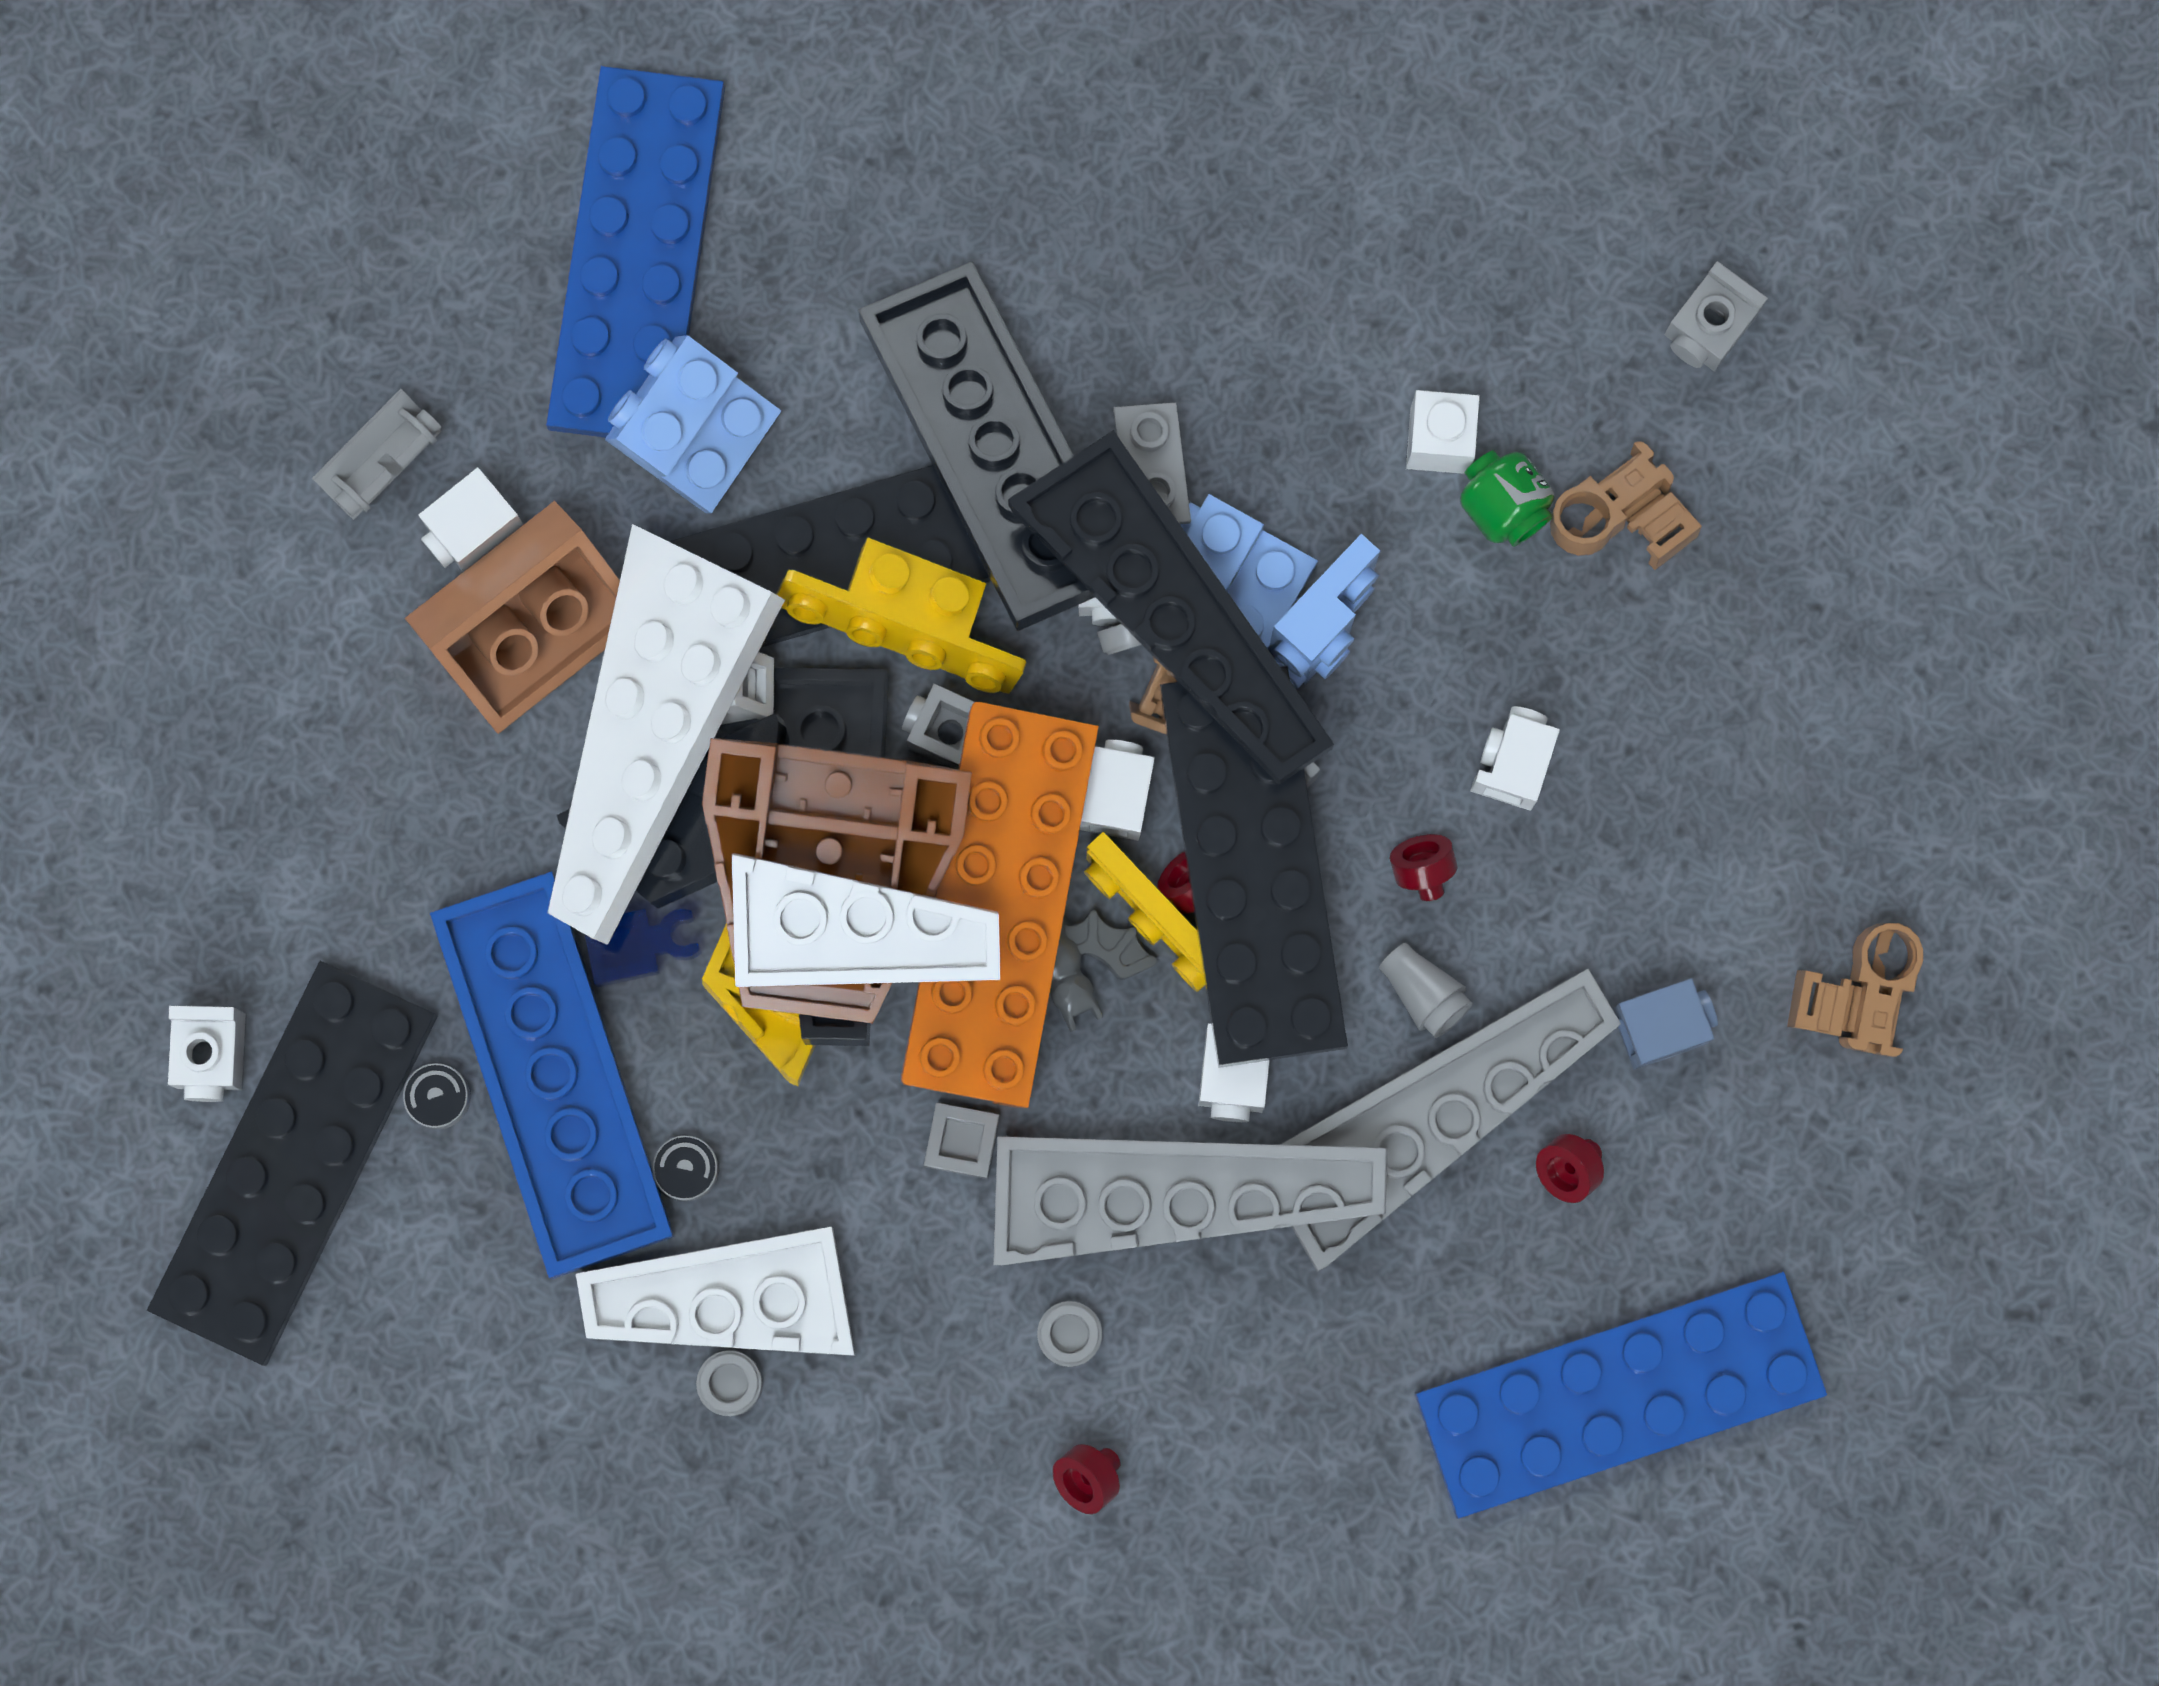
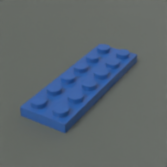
M605 66L600 67L546 424L549 431L606 438L614 427L613 424L608 422V418L616 404L628 391L631 390L636 394L649 376V373L644 370V365L654 349L664 339L672 342L675 337L689 336L725 93L724 81Z
M552 871L431 912L430 916L548 1277L555 1279L675 1236L658 1185L653 1176V1170L573 929L570 925L548 914L555 882V875Z
M1784 1272L1415 1394L1456 1519L1827 1396Z

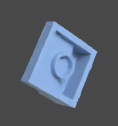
M678 336L672 342L664 339L654 349L644 365V370L649 373V376L638 392L635 394L631 390L628 391L612 410L608 422L613 424L614 427L605 440L705 513H712L781 410L736 377L738 372L690 336Z
M1208 494L1201 508L1190 502L1191 523L1180 524L1266 648L1269 649L1274 625L1295 604L1314 571L1318 560L1263 530L1264 524Z
M1362 534L1273 627L1268 650L1275 656L1274 659L1280 667L1288 666L1290 682L1295 689H1298L1303 683L1306 684L1316 672L1326 679L1350 653V650L1347 648L1354 641V638L1350 635L1356 615L1354 612L1374 591L1372 585L1379 576L1374 569L1380 550Z

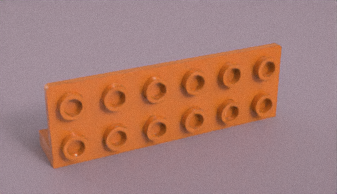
M975 702L970 706L958 769L972 772L964 836L934 898L999 913L1000 980L918 983L901 1074V1082L904 1085L992 1101L993 1104L1009 1107H1029L1099 726L982 702Z

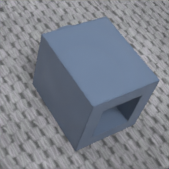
M1692 978L1621 1002L1613 1008L1621 1023L1618 1029L1633 1070L1708 1044L1714 1040L1711 1028L1718 1026L1716 1012L1706 990L1697 992Z

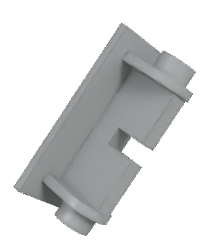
M400 389L312 479L354 520L362 511L367 512L370 509L369 504L429 444L433 445L437 441L436 437L441 432V426L424 409L421 410Z
M1176 403L1114 407L1113 412L1117 436L1178 523H1191Z

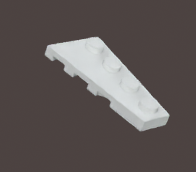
M736 853L732 854L736 987L1000 980L999 913L997 911Z
M833 1227L576 1274L585 1333L588 1339L855 1356Z

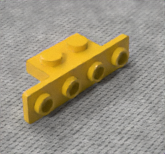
M867 538L861 549L848 590L841 589L795 570H788L776 595L785 599L781 608L786 609L791 617L800 622L825 624L845 632L852 641L867 647L882 646L905 655L908 661L920 668L927 670L942 669L965 678L970 686L983 692L995 693L1000 691L1009 694L1022 676L1027 663L1023 658L969 638L986 583L871 538Z

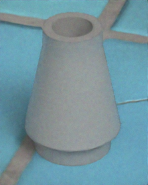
M1403 943L1394 949L1379 966V970L1390 981L1418 1030L1423 1031L1427 1029L1434 1038H1438L1448 1032L1472 1007L1473 1003L1464 994L1466 986L1416 953L1408 943Z

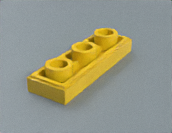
M1102 832L1087 846L1086 860L1091 865L1084 871L1085 875L1105 897L1111 899L1118 893L1131 906L1134 912L1128 917V920L1134 928L1153 946L1162 939L1179 957L1171 964L1172 967L1196 992L1200 991L1205 986L1197 930L1117 845Z

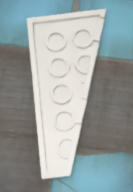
M633 524L548 909V914L607 945L709 749L710 738L715 737L785 599Z

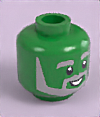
M1492 450L1477 459L1464 472L1470 481L1461 493L1460 504L1490 542L1503 543L1509 541L1515 547L1536 534L1552 519L1553 515L1548 509L1554 500V491L1525 454L1512 452L1499 457L1495 450Z

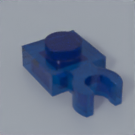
M646 909L624 913L608 945L585 934L595 985L603 987L660 974L657 959L659 955L668 954L672 958L684 961L698 957L702 954L699 943L680 946L673 941L675 928L681 924L695 922L694 913L687 909L674 910L668 913L659 925L655 926L650 925Z

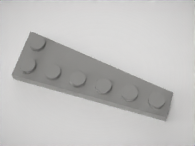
M1589 969L1281 1144L1388 1148L1386 1214L1291 1226L1317 1272L1327 1267L1621 1024Z
M997 1137L993 1265H1009L1386 1214L1388 1148Z

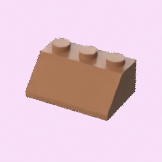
M553 501L405 617V620L496 733L499 734L605 650L620 580L582 529Z

